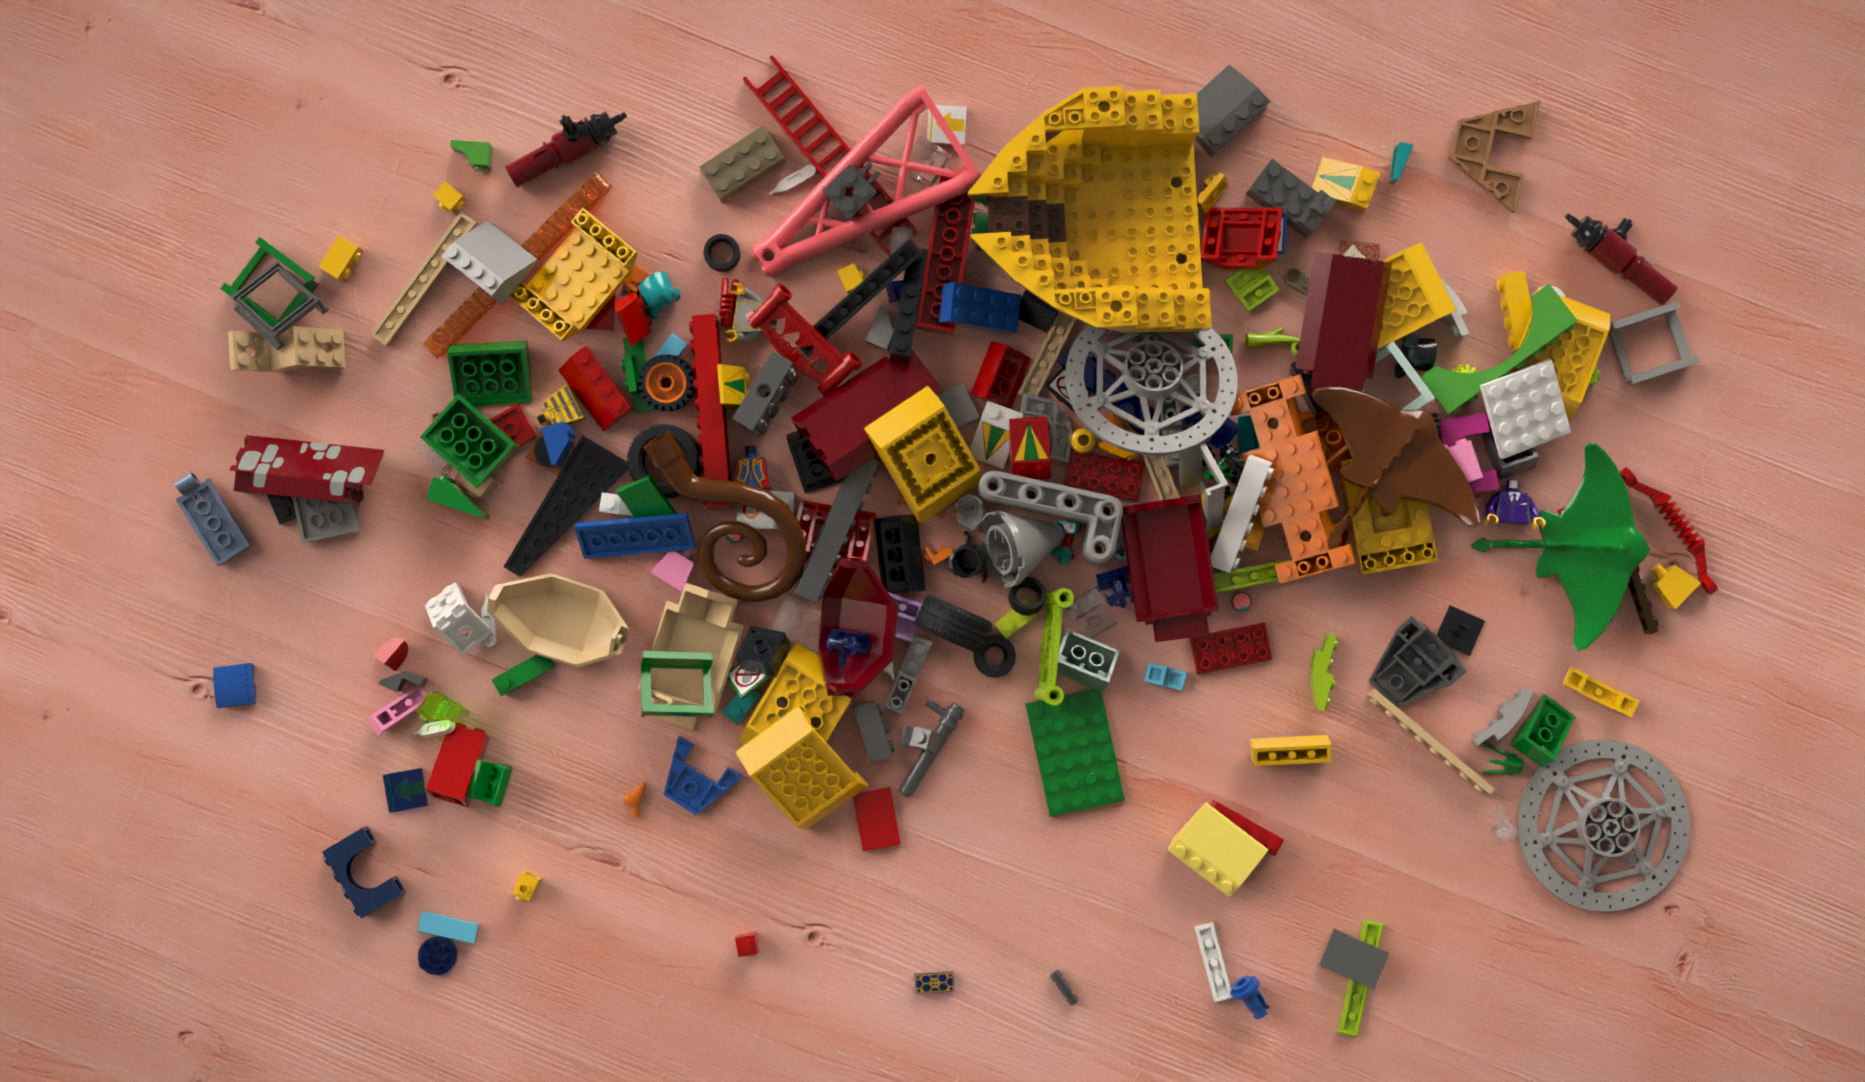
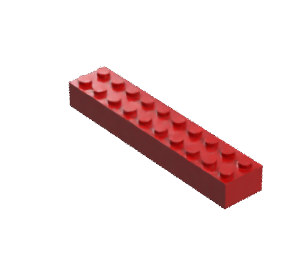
M715 314L693 315L692 321H689V331L693 335V340H690L691 352L695 354V359H692V369L697 377L693 379L694 390L698 392V398H695V407L700 414V417H697L696 420L697 428L701 430V436H698V444L703 452V455H700V466L704 468V474L701 477L732 481L726 409L720 404L717 365L722 364L719 319ZM703 502L709 510L734 509V504Z

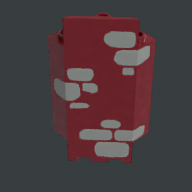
M246 435L244 448L240 447L236 455L237 464L236 466L232 465L230 471L236 472L233 491L247 494H270L335 501L360 506V502L364 498L362 485H372L384 456V450Z

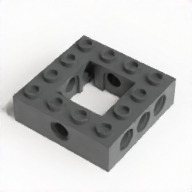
M774 351L771 352L732 418L740 427L757 437L766 433L769 428L768 421L770 418H775L779 411L777 406L780 401H785L789 394L787 389L790 385L793 386L799 377L793 362Z

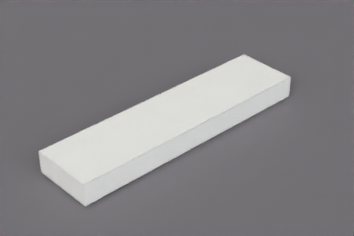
M1213 922L1194 926L1214 1002L1233 998L1230 994L1231 987Z

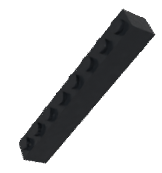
M909 237L821 317L813 327L828 340L922 255L923 251ZM814 346L801 347L800 349L809 357L813 352Z

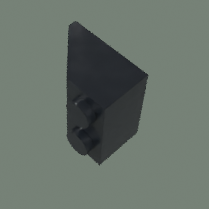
M1025 289L1021 297L1019 320L1047 333L1058 310L1052 308Z

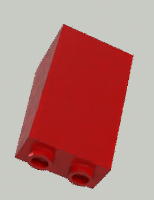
M456 722L454 731L445 735L426 787L431 797L465 807L469 806L471 799L466 796L477 759L483 760L489 740L484 730L474 728V730L467 729L466 725Z

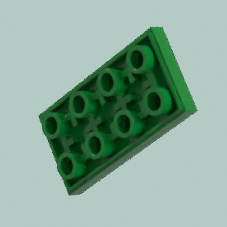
M650 475L623 486L616 492L635 518L678 514Z

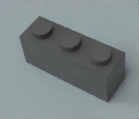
M875 700L853 707L870 763L893 757L892 752L895 751L892 740L888 741L886 735L889 733L887 723L882 722L880 716L884 714L881 704H877Z

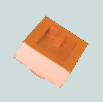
M635 265L632 274L623 283L625 285L623 289L628 293L637 292V295H640L638 287L650 275Z
M944 546L935 551L936 555L933 556L929 548L926 547L924 548L926 553L923 555L928 564L932 563L935 566L948 559L953 551L951 548L946 549Z

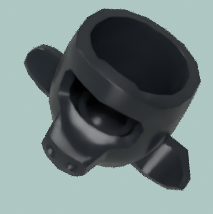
M1413 333L1403 338L1400 351L1415 371H1429L1435 363L1437 343L1435 338H1418L1417 334ZM1397 363L1395 366V377H1404L1406 372Z
M965 530L964 538L966 544L958 547L950 556V570L954 575L961 578H969L981 573L983 575L982 583H985L988 577V572L985 568L987 565L986 555L979 545L971 542V537Z

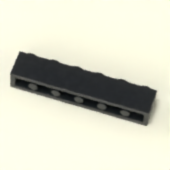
M921 249L923 251L922 255L905 269L890 351V361L909 364L927 261V249Z

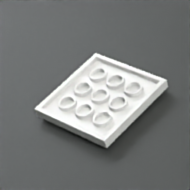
M1547 359L1480 385L1499 458H1507L1571 433L1552 360Z

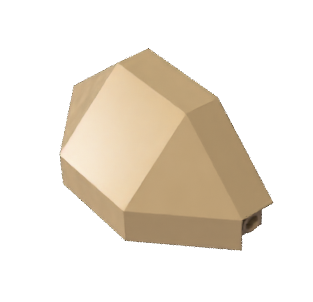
M551 573L495 585L488 597L487 612L525 651L576 668L620 655L627 641L629 628L605 592Z

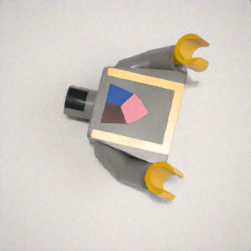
M733 283V285L737 286L738 290L737 292L730 291L731 294L740 296H737L733 328L724 332L729 333L731 338L725 339V342L748 343L764 334L760 327L757 329L752 328L748 320L765 300L756 292L743 287L742 284ZM778 320L771 321L770 325L777 326Z

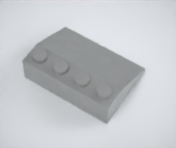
M488 221L455 240L442 255L448 263L501 305L539 261Z

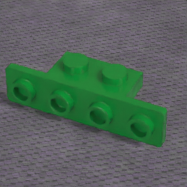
M625 337L623 338L625 354H623L624 359L621 360L622 370L626 371L627 378L624 379L625 388L632 394L636 413L652 411L654 408L644 401L638 389L640 370L647 363L643 338L635 345L630 346Z

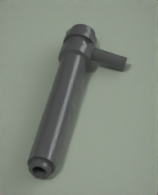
M930 699L925 704L926 707L941 715L938 720L939 724L934 732L941 734L936 753L921 751L899 787V792L908 798L910 795H913L950 733L955 731L958 726V720L963 718L965 710L953 702L946 709Z

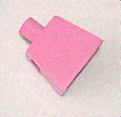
M695 549L681 550L680 552L669 551L652 569L651 573L683 592L685 583L689 582L696 563L689 559Z

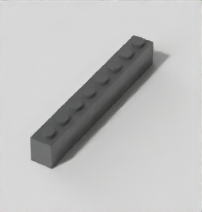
M871 458L844 477L803 569L802 576L799 578L794 589V594L815 603L817 600L822 599L825 592L823 589L824 584L830 581L833 574L831 568L833 564L837 565L841 554H838L841 546L845 547L848 541L847 532L849 529L852 530L856 523L855 514L857 511L860 512L864 505V501H862L863 496L868 494L871 489L872 476L876 477L880 467L877 466L878 460Z

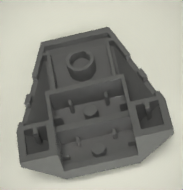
M1411 616L1397 628L1369 682L1398 708L1428 693L1431 694L1442 687L1452 685L1467 670L1454 652L1426 624Z

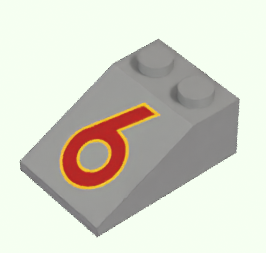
M769 491L784 501L795 515V492ZM737 504V522L749 524L755 529L781 531L775 521L760 510Z

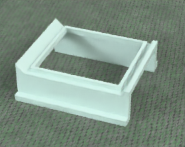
M1394 341L1376 354L1375 364L1392 353L1422 394L1402 409L1418 410L1435 398Z

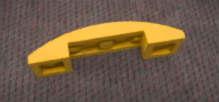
M1573 667L1569 668L1562 683L1571 690L1632 718L1640 700L1624 692L1617 691Z

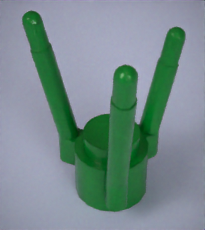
M1486 742L1481 743L1509 757L1505 761L1489 759L1490 763L1503 765L1506 770H1484L1483 774L1513 775V773L1520 774L1522 772L1524 761L1517 758L1516 754H1511Z

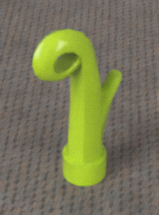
M1283 327L1262 334L1246 333L1245 345L1246 348H1256L1257 346L1291 344V352L1297 357L1298 350H1296V346H1299L1300 338L1279 334L1284 330Z

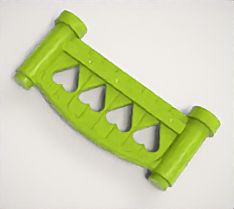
M1067 588L1048 591L1045 599L1047 609L1041 640L1039 687L1035 689L1034 696L1038 701H1044L1049 705H1059L1064 699L1063 690L1056 686L1063 608L1071 606L1074 601L1072 591Z

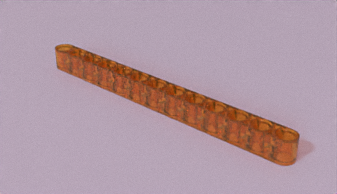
M599 172L594 173L521 247L540 260L574 227L571 221L582 208L589 212L610 191L612 185ZM479 287L426 339L423 345L437 359L441 358L447 353L451 344H456L497 301Z

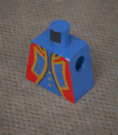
M746 446L745 457L737 458L734 481L744 482L763 489H771L765 457H757V446Z

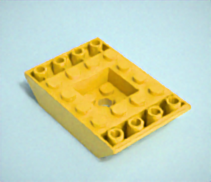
M929 386L864 428L919 524L979 484L982 477L980 467L946 407ZM932 453L934 460L927 464L926 456Z
M1353 460L1340 461V468ZM1340 475L1345 511L1347 512L1355 503L1363 488L1352 485ZM1369 494L1360 510L1348 523L1353 553L1361 575L1438 561L1428 504L1399 499L1395 513L1384 517L1381 515L1380 507Z

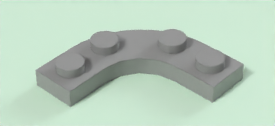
M1023 394L1020 413L1036 417H1048V425L1052 432L1050 457L1052 460L1067 463L1071 450L1070 438L1073 433L1070 420L1067 419L1062 411L1063 409L1049 399Z

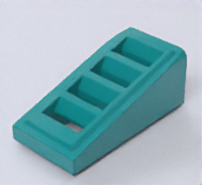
M1399 142L1394 147L1390 184H1394L1400 178L1413 149V144Z

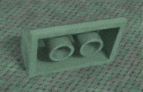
M1066 629L1060 642L1057 673L1103 692L1109 684L1120 650Z

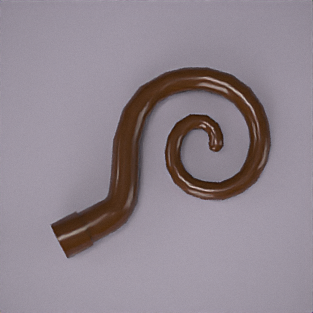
M670 431L655 437L643 447L654 466L659 468L667 483L676 493L694 501L740 504L760 510L772 518L782 531L787 552L783 569L777 577L769 582L760 585H746L724 576L714 561L715 544L725 535L737 534L745 536L754 544L755 552L751 555H740L737 562L742 567H752L760 564L767 556V541L759 530L746 523L725 521L712 526L702 537L699 547L700 566L707 580L716 590L740 601L764 602L776 599L792 589L802 576L806 560V546L801 525L784 501L766 489L744 482L696 476L683 457L682 450Z

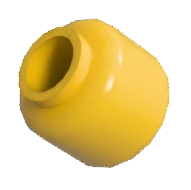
M1085 428L1078 429L1070 438L1071 448L1079 454L1088 453L1093 449L1096 439L1090 430Z

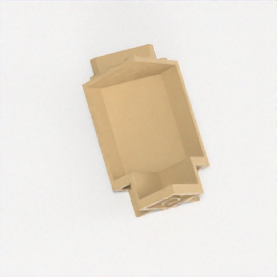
M685 583L679 604L670 601L666 602L650 651L713 653L711 696L714 714H716L744 629L743 625L733 622L740 600ZM651 668V704L703 706V670ZM640 680V683H639V686H638V689H640V690H641V680ZM651 716L697 731L701 717Z

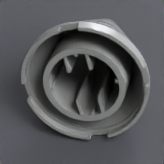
M999 510L985 514L979 533L984 532V542L980 543V547L987 558L986 567L997 583H1005L1004 587L1006 588L1019 585L1064 538V530L1058 524Z

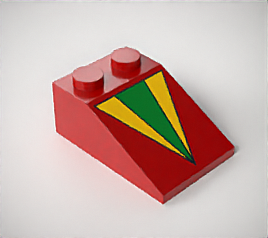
M1047 416L1009 419L1010 474L1036 480L1051 479Z

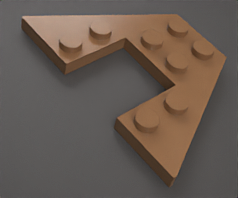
M1540 100L1458 120L1454 130L1448 159L1513 213L1517 208L1524 174L1487 166L1495 131L1527 139L1533 138L1541 103Z

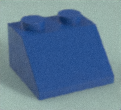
M564 421L541 428L551 465L556 468L563 466L575 445V430Z

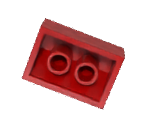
M991 341L970 394L982 401H990L1011 409L1031 358L1006 344Z

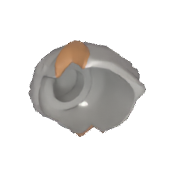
M969 493L961 496L956 504H954L955 519L961 526L972 531L980 526L982 518L986 514L981 498Z

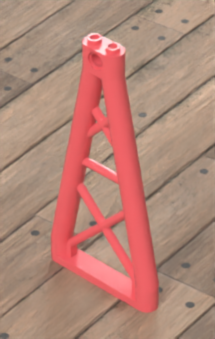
M921 84L903 96L769 235L754 244L751 253L757 261L760 259L763 266L761 268L765 275L773 278L795 263L965 194L981 177V174ZM926 109H929L965 165L957 171L909 162L918 117ZM911 116L902 160L873 155ZM866 161L900 168L893 203L877 210H873L870 204L867 203L863 207L866 214L848 222L826 218L830 199L822 190L849 164L856 170ZM908 170L952 178L902 199ZM820 210L819 217L814 216ZM806 223L817 224L814 236L783 248ZM825 226L833 227L829 230L824 231ZM769 252L774 253L772 261H767L766 259Z

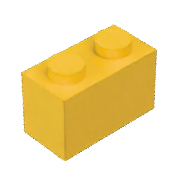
M338 235L318 267L343 282L344 279H348L351 275L353 265L362 258L363 250Z

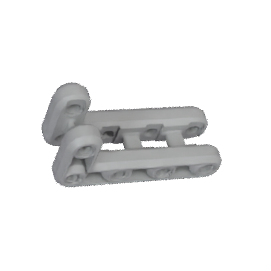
M989 471L981 477L978 484V492L983 500L989 503L1085 523L1087 527L1082 545L1084 558L1089 563L1101 564L1113 556L1123 514V507L1117 498L999 471ZM994 483L998 489L992 491L988 488V484ZM1026 492H1033L1035 499H1029ZM1065 499L1072 502L1071 508L1065 505ZM1103 507L1109 510V516L1103 513ZM1095 545L1101 547V554L1095 552Z

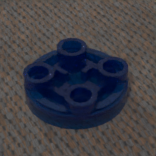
M443 936L430 937L422 943L418 951L419 967L432 975L447 973L455 966L458 958V951L454 942Z

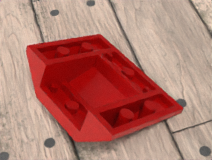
M1211 207L1205 215L1200 249L1201 260L1220 269L1260 270L1275 262L1283 208Z
M805 500L800 501L797 520L805 537L806 562L832 505ZM862 510L856 512L854 517L856 523L852 530H848L846 535L849 537L845 547L841 546L838 554H841L840 559L841 557L867 560L876 513Z

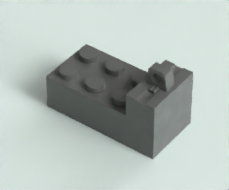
M1274 159L1270 160L1246 193L1265 208H1283L1282 215H1287V224L1305 238H1308L1315 231L1336 202L1334 198L1323 190L1319 192L1314 190Z

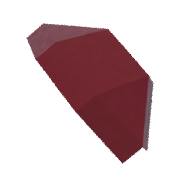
M841 557L823 595L818 651L828 696H847L852 700L893 661L898 616L897 604L869 563L861 558Z

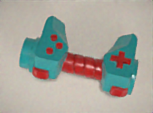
M1058 520L1057 524L1067 533L1064 546L1056 547L1050 554L1058 556V562L1069 565L1070 561L1075 557L1074 551L1071 549L1074 535L1079 534L1082 527L1076 522Z

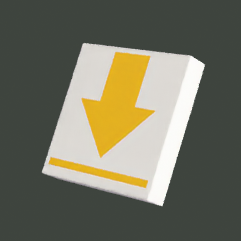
M935 105L960 144L965 146L967 107ZM928 109L927 144L952 145Z

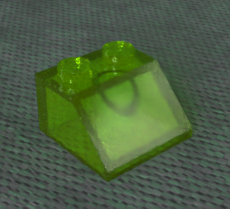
M432 691L428 692L416 712L420 714L419 717L423 721L430 723V721L436 722L465 716L470 711L441 692Z

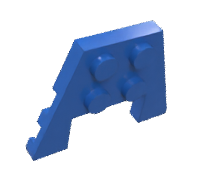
M679 736L663 795L694 815H697L740 780L743 775L728 766L718 783L684 762L694 744Z

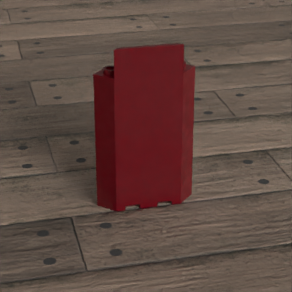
M1314 253L1296 368L1302 369V373L1313 374L1309 394H1313L1314 390L1323 387H1343L1363 391L1365 378H1373L1392 263L1331 253Z
M911 349L909 364L892 362L885 356L791 417V420L799 434L807 440L813 453L822 460L829 475L838 481L878 454L864 430L866 426L927 386L935 395L942 392L943 389Z
M1201 494L1122 506L1121 524L1137 622H1145V625L1153 624L1155 642L1210 635L1207 616H1211V612L1219 611Z

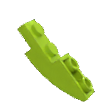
M1331 633L1325 634L1321 651L1313 649L1310 665V686L1316 710L1323 712L1329 706V691L1333 690L1335 685L1334 674L1327 673V669H1330L1333 663V658H1331L1332 651H1335L1338 645L1337 635Z

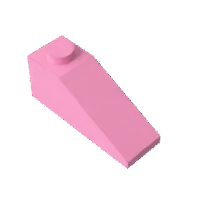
M417 685L372 714L367 722L379 737L430 701V698L422 687Z

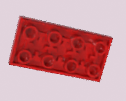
M1070 451L1063 486L1116 498L1139 501L1145 463L1086 453L1079 454Z
M1265 622L1189 638L1196 674L1272 660Z

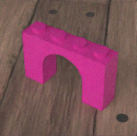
M1487 413L1439 421V435L1442 436L1443 444L1447 445L1448 448L1455 446L1456 441L1465 437L1490 432ZM1496 470L1482 472L1484 478L1469 482L1473 493L1499 489Z

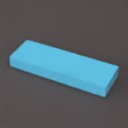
M422 911L417 931L474 944L479 924Z

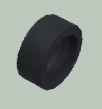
M717 234L707 240L704 245L703 254L705 261L712 269L726 272L732 270L738 264L741 252L734 238L726 234ZM726 242L732 247L733 257L728 263L718 264L712 259L711 249L716 243Z
M1026 577L1019 585L1011 587L1009 592L1011 608L1021 615L1031 616L1038 613L1046 599V590L1043 584L1032 577ZM1020 588L1033 589L1038 594L1037 603L1033 605L1021 603L1016 597L1017 590Z

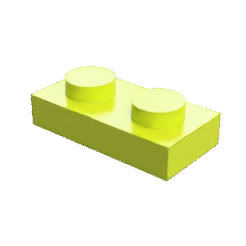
M1012 609L994 624L1002 635L1008 638L1034 618L1036 614L1031 616L1021 615Z

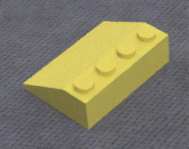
M1205 803L1173 837L1168 851L1230 897L1246 880L1268 852V849L1208 803Z

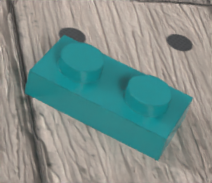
M753 690L744 699H741L737 693L722 714L738 725L761 694L757 690Z

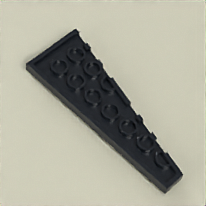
M582 435L505 563L504 568L522 577L601 497L602 492L605 493L629 469L627 461Z

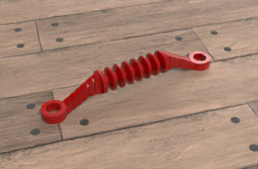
M1627 467L1620 470L1619 473L1624 483L1630 488L1648 496L1654 503L1655 508L1662 506L1659 513H1667L1663 519H1671L1668 526L1676 525L1673 532L1680 531L1677 538L1685 537L1682 544H1690L1686 550L1695 558L1698 580L1702 588L1709 595L1718 591L1717 585L1707 576L1705 541L1703 538L1696 540L1699 533H1691L1695 529L1694 526L1687 528L1690 521H1682L1686 515H1678L1681 508L1673 509L1676 502H1668L1672 496L1637 482L1635 475Z

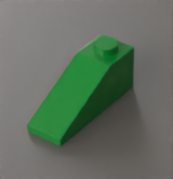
M535 655L493 678L492 682L500 696H506L554 668L555 665L551 659Z

